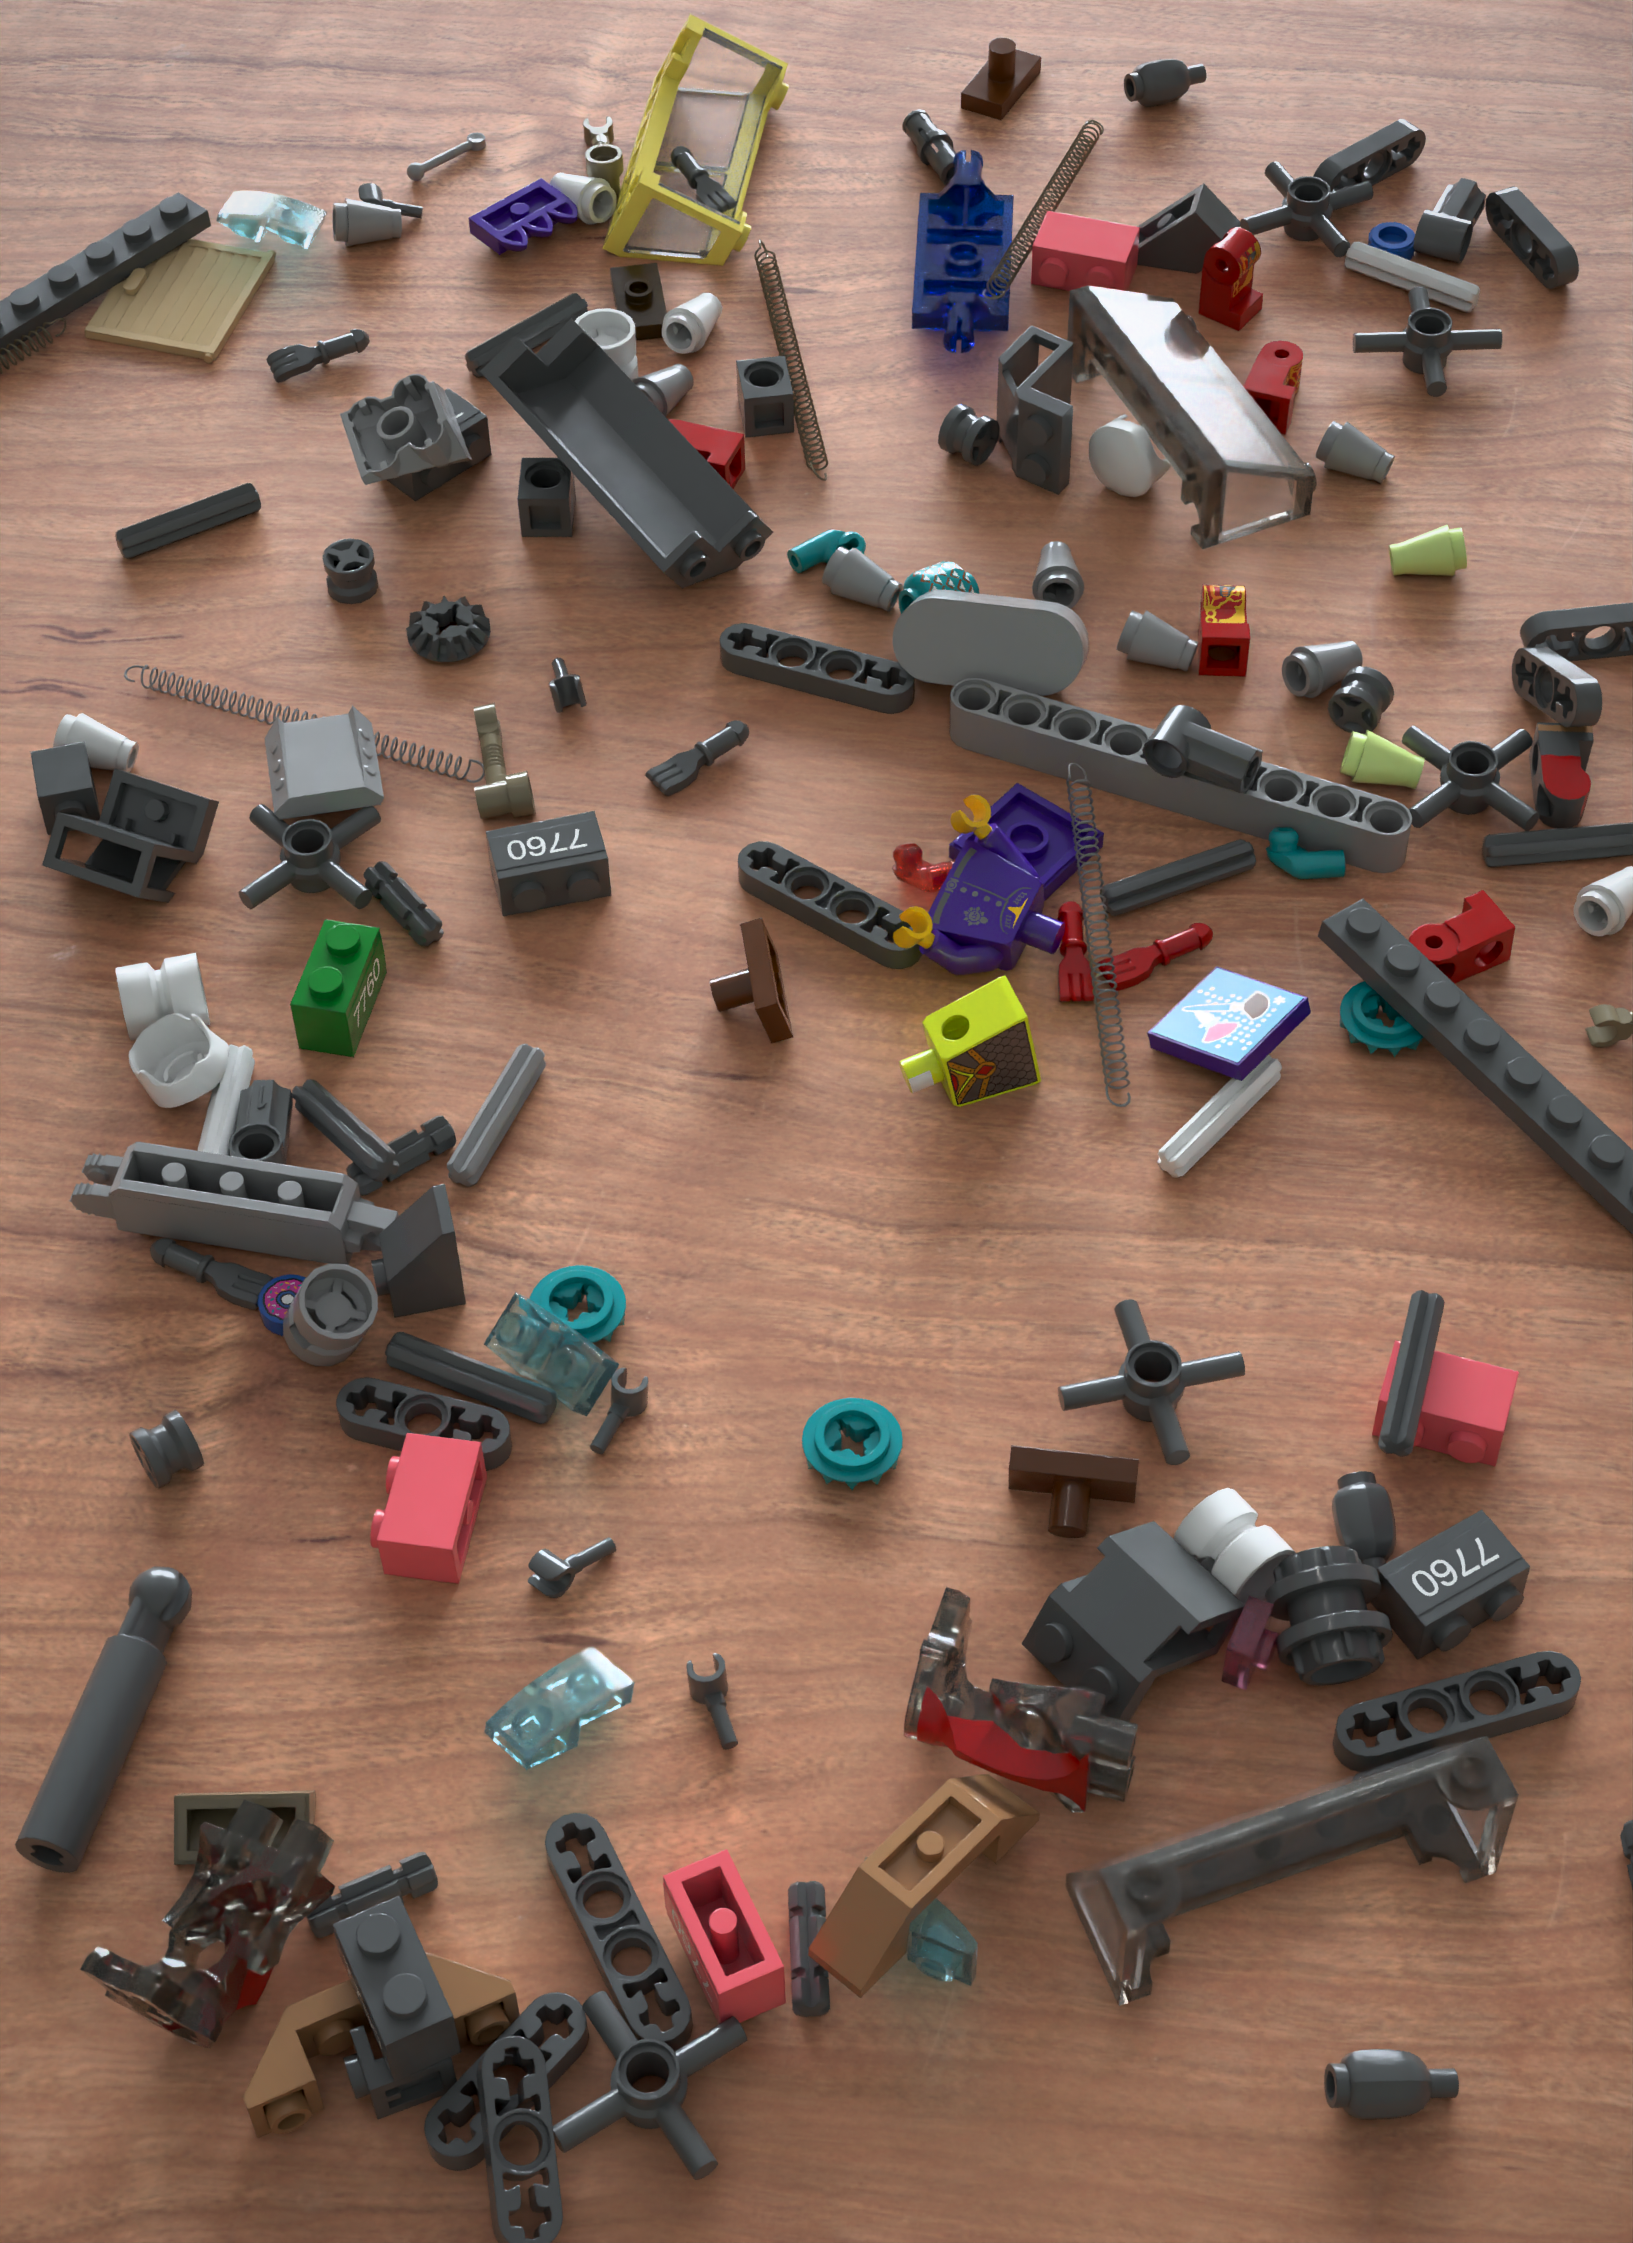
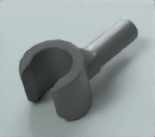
M366 183L358 189L359 198L362 202L391 207V209H400L403 216L422 219L423 207L383 199L382 190L376 184Z
M555 658L552 661V667L556 679L549 682V687L556 712L561 713L563 712V707L572 704H580L581 707L586 706L587 703L580 676L576 674L569 675L564 660L562 658Z
M620 1368L613 1373L611 1378V1407L607 1412L608 1416L590 1445L592 1451L602 1455L626 1417L637 1416L645 1411L648 1403V1377L645 1376L639 1387L626 1389L627 1368Z
M608 1537L577 1554L570 1555L565 1560L560 1559L548 1549H542L529 1562L528 1567L535 1574L528 1579V1583L546 1596L552 1598L561 1597L571 1586L575 1574L581 1572L583 1568L614 1553L616 1551L615 1543Z
M713 1653L716 1673L703 1677L694 1672L693 1664L690 1660L686 1665L690 1695L696 1702L706 1704L708 1712L711 1713L722 1748H734L738 1745V1741L726 1709L727 1704L724 1698L728 1692L725 1661L721 1655Z

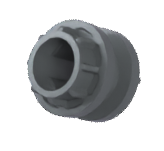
M1323 1546L1307 1549L1285 1558L1278 1564V1567L1273 1571L1275 1583L1266 1591L1265 1599L1269 1614L1276 1619L1290 1621L1291 1625L1290 1628L1283 1631L1276 1638L1275 1643L1279 1660L1283 1664L1294 1666L1295 1672L1299 1674L1301 1681L1317 1686L1346 1683L1375 1672L1385 1661L1383 1647L1393 1638L1389 1617L1384 1613L1368 1610L1366 1605L1377 1598L1382 1590L1377 1570L1374 1567L1362 1564L1357 1552L1345 1546Z

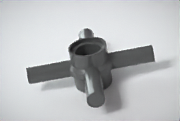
M1279 162L1270 163L1265 169V176L1283 195L1282 207L1243 218L1240 221V227L1256 235L1284 226V231L1289 237L1299 241H1314L1320 238L1336 257L1344 256L1348 248H1350V243L1330 221L1332 211L1372 199L1373 188L1371 183L1364 181L1331 191L1328 183L1320 178L1304 176L1293 179Z
M1415 287L1408 293L1411 314L1408 318L1407 327L1403 332L1353 334L1354 353L1403 352V364L1412 372L1424 374L1427 393L1433 397L1441 396L1447 390L1443 369L1446 366L1447 356L1452 350L1501 349L1502 347L1501 329L1452 330L1451 317L1440 309L1430 307L1428 292L1424 287Z
M1411 726L1404 733L1402 744L1419 756L1424 757L1426 761L1441 771V786L1409 808L1412 815L1411 824L1414 827L1421 828L1447 808L1460 814L1472 815L1484 811L1489 805L1525 831H1529L1535 826L1540 814L1499 785V770L1529 749L1533 744L1532 737L1526 730H1516L1493 748L1481 742L1466 741L1455 745L1451 750L1416 726Z
M263 804L256 806L252 810L249 817L250 821L279 844L282 849L280 852V864L238 892L241 901L247 908H255L290 883L295 889L304 893H318L331 887L357 909H362L370 903L372 892L339 866L341 859L340 849L381 822V817L373 806L361 808L332 829L325 823L314 819H304L289 825L283 819L280 820L273 811Z
M1132 1299L1124 1300L1114 1308L1128 1349L1126 1359L1121 1365L1118 1375L1059 1386L1058 1397L1063 1411L1122 1400L1126 1411L1136 1419L1153 1423L1166 1463L1169 1465L1181 1464L1188 1460L1190 1453L1175 1409L1183 1396L1185 1387L1244 1376L1245 1364L1242 1354L1238 1351L1181 1362L1180 1355L1172 1346L1161 1341L1150 1340L1138 1302ZM1145 1380H1155V1381H1158V1382H1154V1383H1153V1382H1147V1381H1145Z
M600 1991L593 1994L584 2002L582 2008L616 2059V2065L612 2071L610 2081L611 2091L553 2126L554 2140L562 2153H566L625 2116L630 2123L643 2129L661 2128L695 2180L706 2177L717 2167L718 2161L681 2107L688 2091L687 2078L745 2043L747 2036L741 2024L732 2016L674 2052L666 2043L656 2039L637 2040L607 1993ZM645 2076H658L666 2081L662 2088L650 2093L640 2092L632 2087L637 2080Z

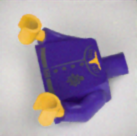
M980 795L966 797L963 799V802L973 812L974 821H971L964 812L958 810L951 815V825L959 833L967 834L973 832L976 835L975 840L966 839L929 912L921 907L914 906L909 907L899 915V918L907 922L913 931L904 926L893 932L894 943L901 948H911L915 944H919L920 952L957 976L988 972L994 969L1012 970L1026 944L1054 954L1062 941L1065 923L1042 914L1044 908V889L1038 873L1019 848L996 823L988 824L991 817V808L987 800Z

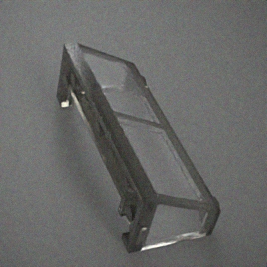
M1088 285L1070 291L1067 341L1074 343L1072 378L1076 383L1102 375L1138 423L1146 429L1151 440L1182 479V502L1185 505L1194 503L1199 524L1191 526V535L1202 550L1310 515L1312 495L1317 486L1316 476L1311 465L1302 461L1198 331L1193 318L1190 315H1186L1173 298Z
M1487 1736L1438 1745L1067 1873L1065 1887L1115 1999L1120 2006L1151 1995L1153 1982L1150 1976V1966L1155 1957L1169 1953L1171 1940L1162 1922L1171 1917L1405 1836L1419 1865L1432 1861V1857L1447 1859L1460 1867L1459 1872L1465 1883L1496 1873L1519 1794Z

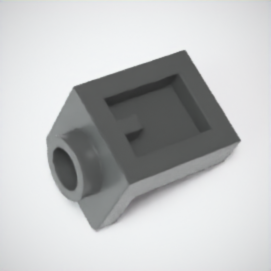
M361 2025L350 2029L356 2053L343 2058L355 2098L359 2099L370 2095L377 2119L443 2096L457 2082L451 2057L394 2082L384 2057L374 2059L364 2026Z

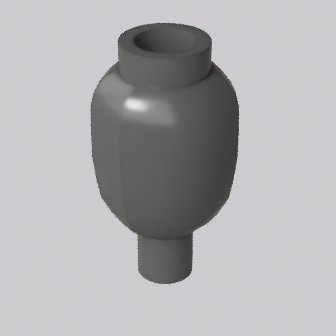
M1177 59L1154 60L1138 65L1132 73L1125 75L1124 91L1129 101H1138L1145 107L1164 105L1182 97L1188 91L1190 85L1205 82L1207 73L1203 64L1187 67L1183 61Z
M1367 1471L1349 1473L1338 1479L1339 1490L1332 1500V1513L1340 1546L1349 1547L1357 1552L1362 1564L1369 1565L1377 1570V1568L1386 1564L1396 1546V1526L1391 1499L1387 1490L1376 1483L1373 1473Z
M1371 2049L1354 2051L1344 2056L1340 2063H1329L1325 2069L1324 2088L1327 2103L1331 2108H1343L1349 2115L1358 2119H1394L1411 2116L1424 2109L1430 2098H1456L1459 2092V2080L1454 2068L1428 2069L1418 2056L1410 2052L1391 2049Z

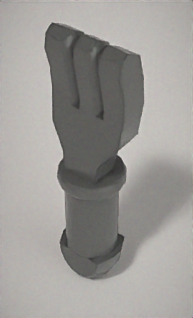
M684 146L674 148L671 153V162L685 176L689 186L692 189H696V198L700 206L716 214L724 213L737 206L734 198L728 194L721 184L709 178L708 171L701 168L688 148Z
M352 329L348 334L324 342L319 340L317 341V346L307 347L301 344L286 346L269 354L266 360L268 365L271 366L270 369L275 381L279 383L298 374L308 372L320 363L328 364L330 360L356 351L358 353L362 352L370 342L369 335L360 329Z
M731 721L726 724L724 729L707 740L697 742L693 749L678 753L664 763L651 768L646 772L645 776L662 793L667 796L673 795L695 781L699 769L704 764L711 766L714 760L737 745L742 746L749 736V727L741 721Z
M159 1239L150 1247L151 1257L157 1264L162 1267L166 1265L190 1275L198 1283L208 1281L214 1285L220 1297L235 1305L255 1310L258 1307V1296L261 1289L273 1279V1277L251 1270L236 1263L217 1262L212 1255L204 1256L176 1244V1241L173 1239Z

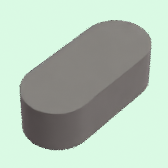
M934 590L915 599L898 618L894 627L892 641L898 662L907 673L918 680L955 686L956 683L964 679L979 678L1039 696L1051 695L1068 687L1082 669L1089 652V636L1083 621L1072 609L1065 605L1049 601L953 590Z

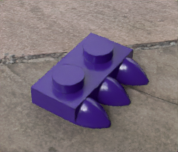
M540 178L469 217L470 234L499 255L507 250L521 252L527 248L529 238L533 236L540 238L551 236L554 224H571L576 222L578 211L576 205L569 197Z

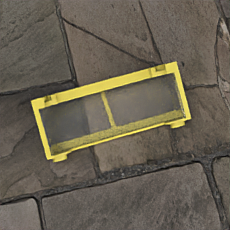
M689 14L653 81L602 249L619 257L720 266L724 265L733 249L740 252L751 230V226L745 223L747 213L741 210L768 111L770 108L779 109L789 88V85L783 82L788 63ZM677 146L688 148L701 168L708 171L709 178L719 182L728 194L734 198L737 206L721 213L697 201L696 189H692L689 186L688 180L671 162V153Z

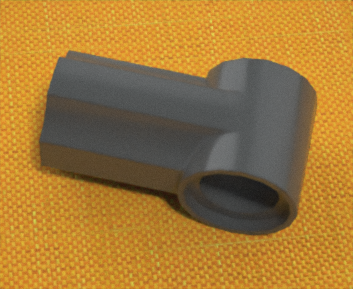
M1461 178L1459 182L1448 185L1434 210L1426 209L1424 211L1414 238L1413 249L1415 252L1456 263L1463 261L1471 241L1473 227L1485 207L1486 194L1481 192L1477 182Z
M1178 705L1170 709L1143 747V757L1147 764L1162 776L1178 778L1187 771L1246 794L1254 782L1256 773L1261 765L1263 750L1211 730V725L1207 718L1200 711L1186 705Z
M253 1080L249 1088L241 1090L236 1131L229 1140L231 1156L287 1165L293 1107L291 1089L281 1087L274 1080Z

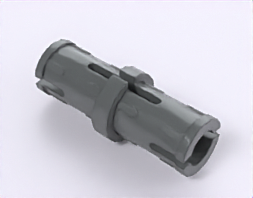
M918 109L909 113L903 121L902 129L916 145L917 155L925 165H931L944 185L952 187L961 183L966 178L968 167L953 149L951 137L948 133L936 127L926 111ZM932 143H934V145H935V146L937 147V149L939 150L937 153H936V151L933 149V147L931 146Z

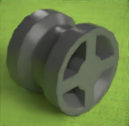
M961 403L952 408L945 417L940 427L938 444L941 449L951 454L956 452L962 453L964 461L978 466L985 462L993 452L1000 434V426L998 421L988 416L977 417L973 408Z
M350 538L336 541L325 549L322 557L325 572L328 574L326 578L328 594L334 600L345 604H356L370 599L376 593L378 580L376 571L373 569L375 565L374 553L368 543Z
M1358 666L1350 669L1342 680L1341 688L1334 693L1329 701L1328 711L1331 719L1337 726L1349 733L1354 731L1365 734L1367 730L1372 732L1380 722L1381 714L1385 712L1393 701V686L1385 675L1373 668Z
M177 1410L164 1415L160 1425L150 1430L140 1427L129 1434L142 1467L151 1482L158 1489L169 1484L172 1475L182 1469L194 1471L204 1466L199 1446L187 1423Z

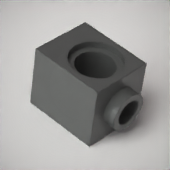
M785 356L736 361L737 397L745 438L793 433V390Z
M522 458L517 498L522 537H572L576 500L574 474L559 458Z
M85 742L30 752L37 796L47 834L51 835L58 812L99 821L100 811Z

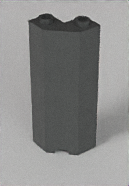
M572 318L536 354L515 336L480 371L663 573L682 589L738 568L744 561L755 557L762 550L765 540L773 533L750 506Z

